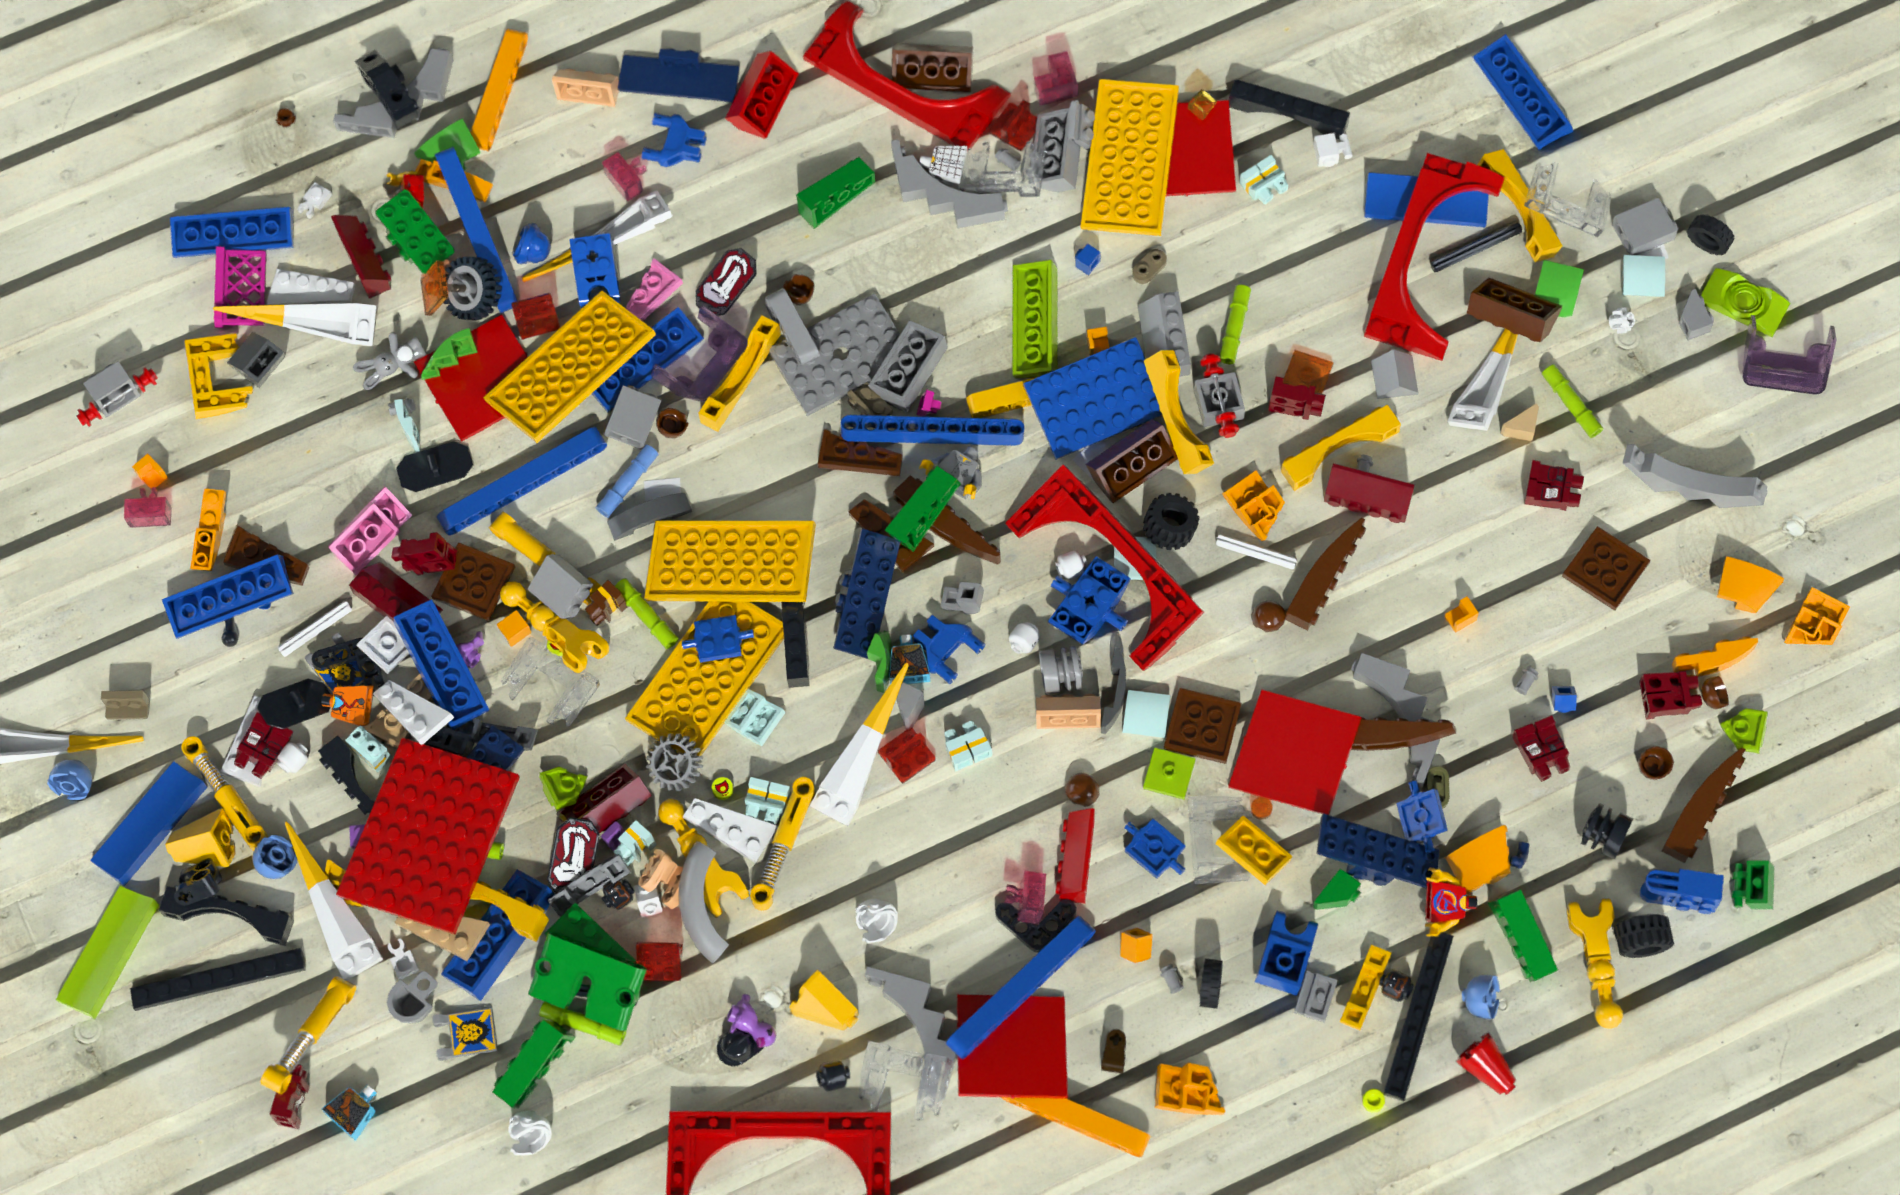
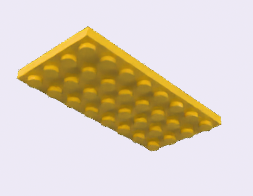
M1099 79L1093 125L1094 137L1091 141L1081 229L1161 236L1179 85Z
M601 291L493 388L484 399L490 406L538 443L656 334L651 327L605 292Z
M655 521L644 598L646 601L806 602L816 523L814 521Z
M708 601L695 621L736 615L737 626L740 631L753 629L754 638L742 639L740 646L742 656L700 663L696 647L687 649L682 647V640L694 639L695 627L693 622L627 714L625 720L659 742L661 736L667 738L670 733L674 736L679 733L682 735V738L688 736L689 742H696L694 748L701 749L697 753V756H701L746 690L750 688L783 641V622L750 602ZM675 744L671 745L673 750H676L677 753H686L685 750L680 746Z

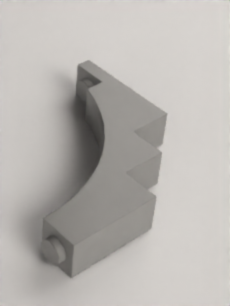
M430 49L423 68L413 81L406 86L409 91L408 95L416 101L419 107L416 120L420 118L424 99L444 101L453 64L451 52L446 49ZM381 101L357 107L354 116L335 114L333 120L337 131L395 138L397 130L395 123Z
M899 139L891 141L903 202L927 198L930 215L954 211L957 228L1005 220V212H1008L1006 200H1002L1001 193L974 194L950 188L929 175L917 162L914 155L906 156L904 146L900 147Z
M1629 444L1626 447L1623 464L1654 492L1677 491L1686 500L1710 499L1719 508L1764 505V500L1767 496V486L1758 477H1731L1701 472L1671 462L1656 453L1645 454L1635 444Z
M1361 653L1360 659L1355 658L1351 669L1354 671L1353 679L1366 684L1382 695L1391 704L1400 718L1407 719L1408 721L1427 719L1421 716L1428 697L1404 689L1409 677V669ZM1440 739L1409 747L1410 763L1417 765L1412 778L1416 779L1415 781L1418 782V787L1421 789L1423 788Z
M867 967L865 972L866 981H869L870 985L876 987L884 985V998L896 1005L908 1017L921 1039L926 1064L922 1088L923 1094L926 1095L927 1099L933 1101L944 1100L957 1055L946 1045V1041L939 1040L945 1021L944 1014L926 1009L931 992V984Z

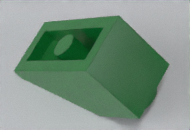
M1340 868L1316 898L1313 908L1316 910L1348 906L1351 901L1355 903L1362 893L1359 891L1361 883Z

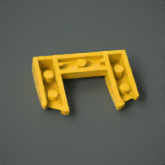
M236 333L184 340L196 419L222 415L247 408L248 406L245 400L248 394L253 393V386L213 391L209 362L233 356L239 348L234 341L237 338Z

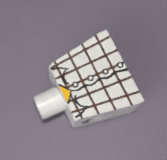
M967 146L934 147L932 157L921 155L919 164L922 168L930 169L929 174L940 183L961 189L967 161Z

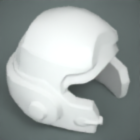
M869 899L862 902L855 909L857 926L861 930L868 931V933H863L862 941L867 943L883 941L896 928L898 914L895 907L888 901Z
M521 1111L510 1118L509 1133L512 1139L518 1140L520 1143L513 1144L510 1152H513L514 1155H531L543 1149L551 1138V1126L548 1120L538 1115L535 1111Z

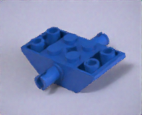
M1096 556L1076 584H1070L1059 575L1056 576V580H1053L1051 587L1063 593L1066 597L1050 617L1048 623L1079 643L1085 644L1093 638L1105 622L1113 625L1119 631H1122L1124 629L1123 626H1126L1128 619L1123 618L1113 610L1119 604L1131 578Z

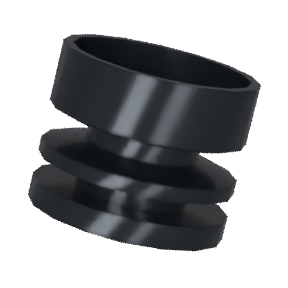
M1599 803L1591 812L1582 831L1581 844L1586 846L1589 838H1592L1594 842L1591 849L1594 850L1599 842L1603 843L1602 854L1615 859L1634 818L1620 812L1616 819L1613 820L1611 819L1612 808L1609 807L1606 816L1601 814L1604 805Z

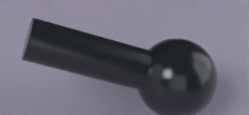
M233 618L225 620V632L221 637L222 643L227 647H233L238 642V635L234 632Z

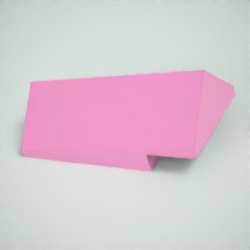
M384 486L328 547L335 557L357 575L401 532L399 528L412 514Z

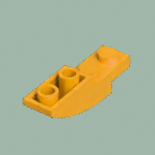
M421 159L415 171L419 175L424 176V182L449 189L438 162ZM464 171L475 200L485 203L493 184Z
M204 489L199 528H196L190 569L212 571L226 515L224 513L226 491Z
M1745 636L1735 641L1723 639L1715 643L1712 652L1710 650H1703L1693 655H1689V653L1679 654L1673 660V672L1694 669L1697 677L1727 669L1740 662L1755 649L1758 637L1751 638Z

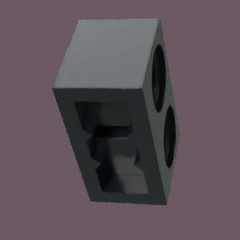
M442 727L424 745L466 758L472 751L474 742L468 734Z

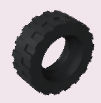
M1697 215L1687 229L1688 238H1690V241L1695 246L1717 256L1726 254L1735 240L1733 231L1727 225L1709 215Z
M1205 958L1200 991V1007L1218 1008L1223 960Z

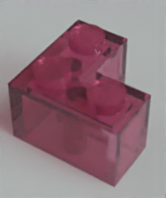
M1068 52L1049 55L1048 69L1050 73L1034 77V90L1039 106L1078 96V83Z

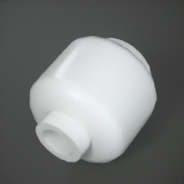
M1076 550L1059 555L1058 561L1055 562L1059 576L1064 577L1066 580L1080 577L1085 571L1084 567L1088 566L1084 554L1080 555Z
M1030 622L1017 624L1009 636L1012 650L1018 654L1030 653L1040 640L1038 628Z
M289 742L281 750L276 763L286 773H296L308 762V757L305 754L308 750L299 742L297 744Z

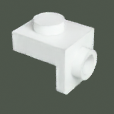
M639 884L634 885L637 903L643 918L663 912L657 886L654 890L647 892Z

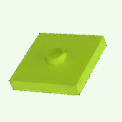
M1154 747L1143 789L1185 800L1196 758Z

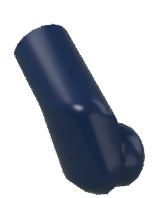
M1519 842L1517 856H1511L1509 861L1511 867H1516V869L1523 868L1528 859L1529 843Z

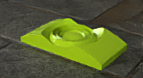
M1715 268L1701 294L1706 307L1770 337L1774 336L1790 305L1788 300L1772 289L1757 286L1738 273Z

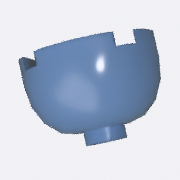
M64 760L56 764L52 769L47 784L59 796L63 793L69 795L67 799L81 800L87 797L91 789L92 774L89 768L81 761Z
M278 835L263 838L253 852V864L257 872L269 879H280L289 874L297 864V857L291 848L293 846L291 842Z
M1476 976L1468 983L1467 988L1463 989L1462 1001L1466 1003V1007L1472 1015L1482 1019L1495 1018L1499 1007V999L1496 1000V992H1500L1497 976Z

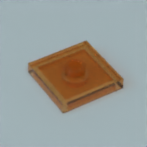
M436 261L420 279L424 312L427 316H432L448 298L443 261Z
M1294 350L1283 383L1293 386L1305 385L1308 388L1310 385L1315 386V392L1323 394L1334 362Z

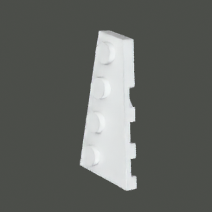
M277 269L266 305L351 303L356 285L350 281Z
M390 680L373 693L381 704L421 745L454 718L450 712Z
M254 696L220 772L223 775L261 787L262 779L252 774L255 764L248 762L244 769L234 765L237 748L249 729L257 712L259 713L257 706L261 698Z
M694 798L683 815L684 819L754 863L757 862L778 828L777 825Z

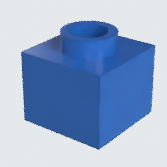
M1087 243L1083 249L1080 248L1077 251L1075 267L1089 276L1099 264L1101 252Z
M1553 686L1552 704L1554 711L1562 713L1576 711L1577 694L1574 686Z

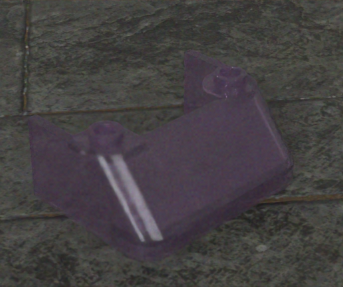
M703 305L700 307L697 319L713 330L708 337V344L717 353L694 382L685 376L675 378L657 364L654 365L651 377L677 396L699 402L708 399L746 351L748 341L743 334Z
M1751 315L1744 349L1743 381L1747 385L1814 395L1822 393L1826 389L1837 340L1835 327L1830 326L1826 344L1816 343L1811 345L1806 357L1765 351L1766 341L1762 336L1756 335L1755 315Z

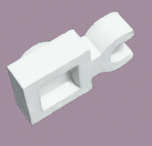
M314 182L303 196L306 202L298 206V212L301 214L304 210L308 209L306 216L310 219L314 215V209L318 208L321 210L332 196L331 191Z
M400 938L398 939L400 943L398 949H393L390 943L388 944V949L391 954L396 956L391 958L390 961L398 979L402 980L419 972V968L411 951L404 952L406 946Z

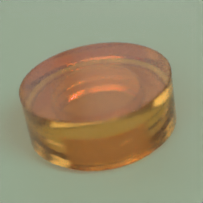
M1258 797L1252 802L1251 813L1256 819L1264 820L1272 814L1273 806L1269 799Z

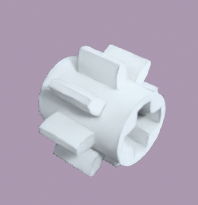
M1626 307L1617 308V310L1612 311L1613 314L1609 317L1610 327L1613 330L1617 329V334L1631 331V327L1635 324L1633 313L1627 312Z

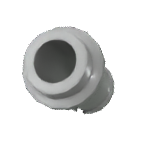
M1001 148L995 155L998 163L1002 162L1013 172L1021 165V161L1008 153V149Z
M406 397L403 400L407 411L412 413L416 409L413 398L409 399ZM395 402L388 403L390 415H396Z
M1360 455L1357 458L1358 465L1356 469L1369 472L1370 466L1373 465L1372 457Z
M1531 667L1523 669V675L1514 687L1520 694L1526 695L1534 680L1538 679L1537 675L1539 673Z
M1172 964L1160 970V975L1164 977L1171 994L1184 989L1176 973L1177 969Z

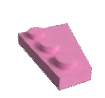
M653 258L648 273L644 274L643 282L639 289L635 290L626 309L641 321H644L683 284L682 279Z

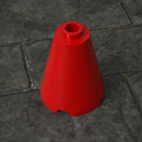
M1487 1032L1481 1036V1042L1474 1041L1459 1055L1456 1063L1499 1095L1502 1093L1507 1095L1516 1087L1514 1085L1516 1078L1494 1038Z

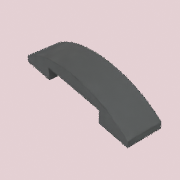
M678 493L636 505L611 518L607 523L615 541L634 534L633 530L652 524L655 521L671 516L675 519L691 513L692 509L686 494Z
M1116 647L1111 674L1119 675L1113 708H1104L1101 734H1106L1114 725L1125 698V663L1120 649Z
M475 718L456 730L470 735L473 742L478 744L487 731L494 726L521 745L524 751L532 750L538 730L534 728L500 726L483 723L480 719Z
M617 854L575 878L548 899V902L559 917H561L574 903L578 905L609 883H615L631 873V870L620 854Z

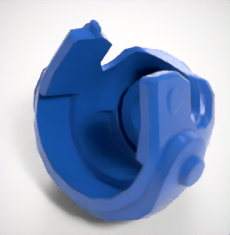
M537 224L525 225L519 234L521 239L512 255L518 264L542 262L550 253L551 242L548 236L540 231Z

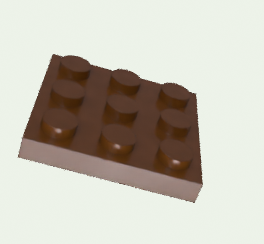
M1597 526L1563 572L1562 577L1616 611L1651 560Z
M458 542L455 548L457 550L455 569L446 570L442 573L431 597L433 600L489 621L501 598V588L509 581L515 569V564Z
M1179 688L1164 749L1226 764L1242 703Z

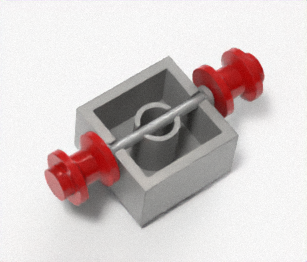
M1214 353L1206 354L1200 361L1201 366L1206 367V371L1203 373L1204 379L1195 380L1194 393L1203 427L1221 424V428L1218 431L1219 435L1231 438L1239 431V426L1234 424L1233 421L1244 419L1245 412L1235 372L1224 374L1223 368L1218 367V364L1221 362L1220 356Z
M118 361L108 365L97 375L90 376L83 384L97 405L95 407L92 402H89L88 409L84 411L82 409L77 410L79 414L76 417L83 426L87 424L90 427L93 419H103L100 415L101 412L107 418L140 397L137 391L138 387L144 393L146 391L145 386L149 384L155 386L157 384L155 380L158 377L152 368L147 370L144 367L143 374L140 376L133 374L132 378L135 382H132Z

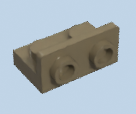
M868 382L854 392L852 390L847 392L849 405L852 409H857L861 413L860 415L891 416L893 414V409L869 388Z
M101 691V700L106 706V719L148 718L150 699L144 691Z

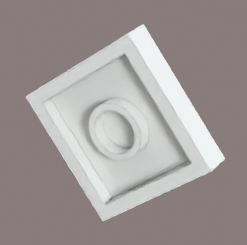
M388 616L380 621L357 644V647L387 674L409 654L393 621Z

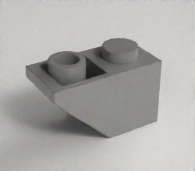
M1696 289L1691 291L1679 321V325L1687 340L1709 333L1714 323L1712 314L1707 312L1704 299L1701 295H1698Z

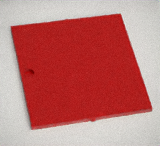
M1229 100L1178 102L1166 197L1236 192Z
M502 315L471 331L477 353L458 357V365L440 368V376L424 380L436 399L435 403L439 404L461 442L505 418L490 406L484 397L528 358V353L524 352ZM435 351L414 362L420 374L424 371Z
M1261 689L1246 736L1243 737L1244 742L1228 787L1322 815H1329L1344 769L1347 768L1346 763L1362 719L1361 716Z
M957 994V1029L993 995ZM1030 996L967 1057L961 1059L957 1055L958 1096L1010 1097L1012 1099H1067L1065 997Z

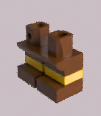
M607 580L590 596L592 602L584 609L589 619L598 626L604 620L610 623V614L617 608L623 612L627 605L622 593Z

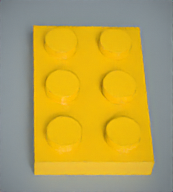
M1244 815L1219 837L1216 842L1217 846L1264 885L1281 871L1293 857Z

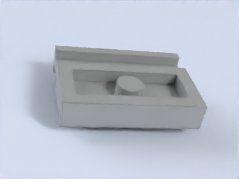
M1077 100L1070 104L1068 139H1073L1076 144L1089 149L1094 137L1095 111L1084 104H1079Z
M1307 970L1294 1013L1325 1023L1337 979L1317 973L1314 974Z

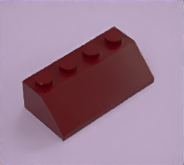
M332 215L331 219L368 298L370 299L390 290L389 281H392L387 269L382 270L381 265H384L380 254L375 255L373 251L376 249L372 238H367L366 236L368 230L364 221L360 223L357 216Z
M1333 463L1324 502L1333 507H1346L1352 512L1361 511L1368 513L1375 518H1387L1394 523H1405L1415 485Z
M381 562L362 569L349 584L355 596L384 618L388 616L392 621H394L395 616L430 600ZM435 604L440 614L443 611V609L439 607L437 604Z
M624 764L579 796L576 804L564 807L556 815L562 823L570 817L590 820L600 834L602 831H606L615 821L628 816L635 807L643 805L652 795L640 777Z

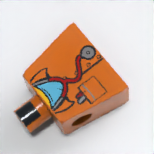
M374 686L335 687L333 695L323 694L322 706L332 707L331 717L358 726H367L370 722Z

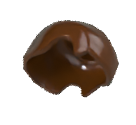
M795 274L791 280L785 281L783 288L793 304L801 305L811 300L815 283L805 275Z
M667 408L661 411L656 419L659 433L671 439L682 436L689 424L685 414L675 408Z
M1266 600L1259 603L1253 609L1251 619L1256 628H1260L1265 632H1273L1284 625L1286 613L1284 608L1277 602Z
M1717 676L1705 680L1701 688V695L1706 705L1712 709H1721L1728 706L1729 698L1722 678Z
M1659 746L1647 749L1638 759L1640 772L1646 778L1652 780L1662 779L1670 774L1674 765L1672 754L1666 748Z
M1078 773L1071 776L1065 785V793L1073 804L1088 807L1095 803L1100 795L1097 782L1086 773Z

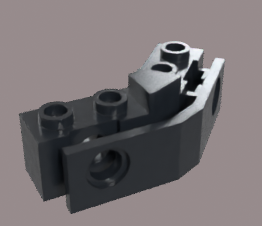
M376 50L355 60L364 82L377 95L398 129L418 118L417 110L419 107L416 101L408 95L409 91L405 84L401 83L405 78L397 64L390 66Z

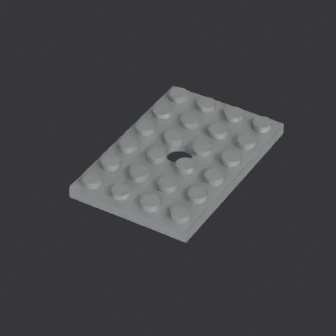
M873 294L807 328L819 351L820 357L801 366L787 340L772 346L769 354L805 414L809 416L847 396L849 390L854 392L866 382L870 383L899 338L900 333L876 294ZM839 347L846 348L849 351L848 357L844 360L835 358L833 356L835 349Z

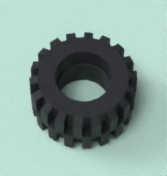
M1167 493L1166 496L1161 494L1158 498H1154L1143 519V530L1147 531L1146 537L1151 538V543H1157L1161 549L1166 547V550H1171L1172 548L1178 550L1181 546L1183 548L1187 546L1192 540L1200 517L1197 515L1198 509L1193 508L1195 504L1192 501L1188 502V498L1185 496L1183 498L1180 497L1178 493L1175 495ZM1163 517L1176 520L1180 526L1168 524Z
M1649 914L1636 916L1620 922L1614 928L1619 954L1623 957L1641 958L1665 952L1674 946L1670 921L1664 915Z

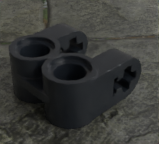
M211 858L200 861L181 871L179 876L180 885L177 886L174 894L175 901L178 904L189 905L199 900L207 899L219 891L218 883L222 880V875ZM183 891L185 894L189 893L188 897H186L185 895H181V892Z

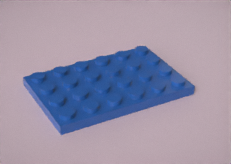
M1136 337L1023 383V387L1055 460L1144 424L1151 419L1163 416L1159 409L1156 395L1153 392L1149 375L1146 372L1144 364L1146 358Z

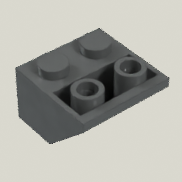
M252 332L228 360L227 364L260 388L285 358V354L271 341Z

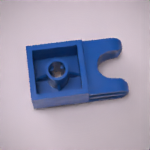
M606 233L569 239L580 307L583 308L590 302V293L592 289L598 286L605 287L608 290L609 296L620 303L621 298L611 234ZM592 252L598 254V257L595 258V262H592L591 259H588V256H591Z
M1679 869L1678 873L1652 870L1647 874L1645 882L1640 888V896L1648 903L1672 906L1680 911L1692 909L1698 910L1701 914H1711V912L1714 913L1722 901L1724 875Z
M1277 910L1272 921L1255 982L1297 996L1306 971L1318 923L1308 922L1305 931L1295 935L1290 933L1285 927L1286 914Z

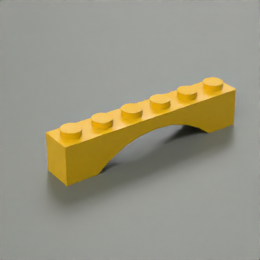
M1501 149L1484 154L1477 165L1505 178L1501 192L1513 202L1523 219L1526 229L1525 247L1534 262L1555 257L1563 245L1505 150Z
M761 315L751 330L747 343L732 371L721 386L708 397L698 412L700 422L703 425L719 432L766 359L770 348L775 345L780 337L781 332L778 323Z
M1161 350L1144 360L1146 372L1153 386V392L1159 403V409L1165 420L1166 429L1171 437L1183 474H1197L1213 465L1214 461L1208 445L1191 431L1182 414L1178 394L1181 369L1174 350Z
M1388 404L1382 408L1379 406L1372 410L1368 416L1357 418L1352 425L1339 428L1334 435L1323 437L1318 441V444L1312 447H1305L1300 454L1287 457L1282 463L1281 473L1292 489L1296 491L1312 482L1320 464L1338 448L1359 441L1383 442L1399 433L1401 423Z
M483 881L476 883L470 899L482 900L497 906L507 914L512 927L519 935L537 942L549 921L543 908L537 905L529 906L525 900L519 897L513 899L501 889L495 891Z

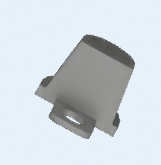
M425 971L420 972L409 985L400 979L388 994V1011L394 1019L402 1023L421 1022L432 1011L433 1007L425 999L438 986L437 981ZM427 979L430 981V987L424 991L418 988L419 981Z

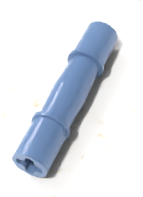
M646 444L635 459L631 461L632 464L620 476L613 488L607 491V494L596 506V510L600 514L609 518L618 505L623 502L624 496L633 488L641 475L647 472L649 466L659 455L653 447Z

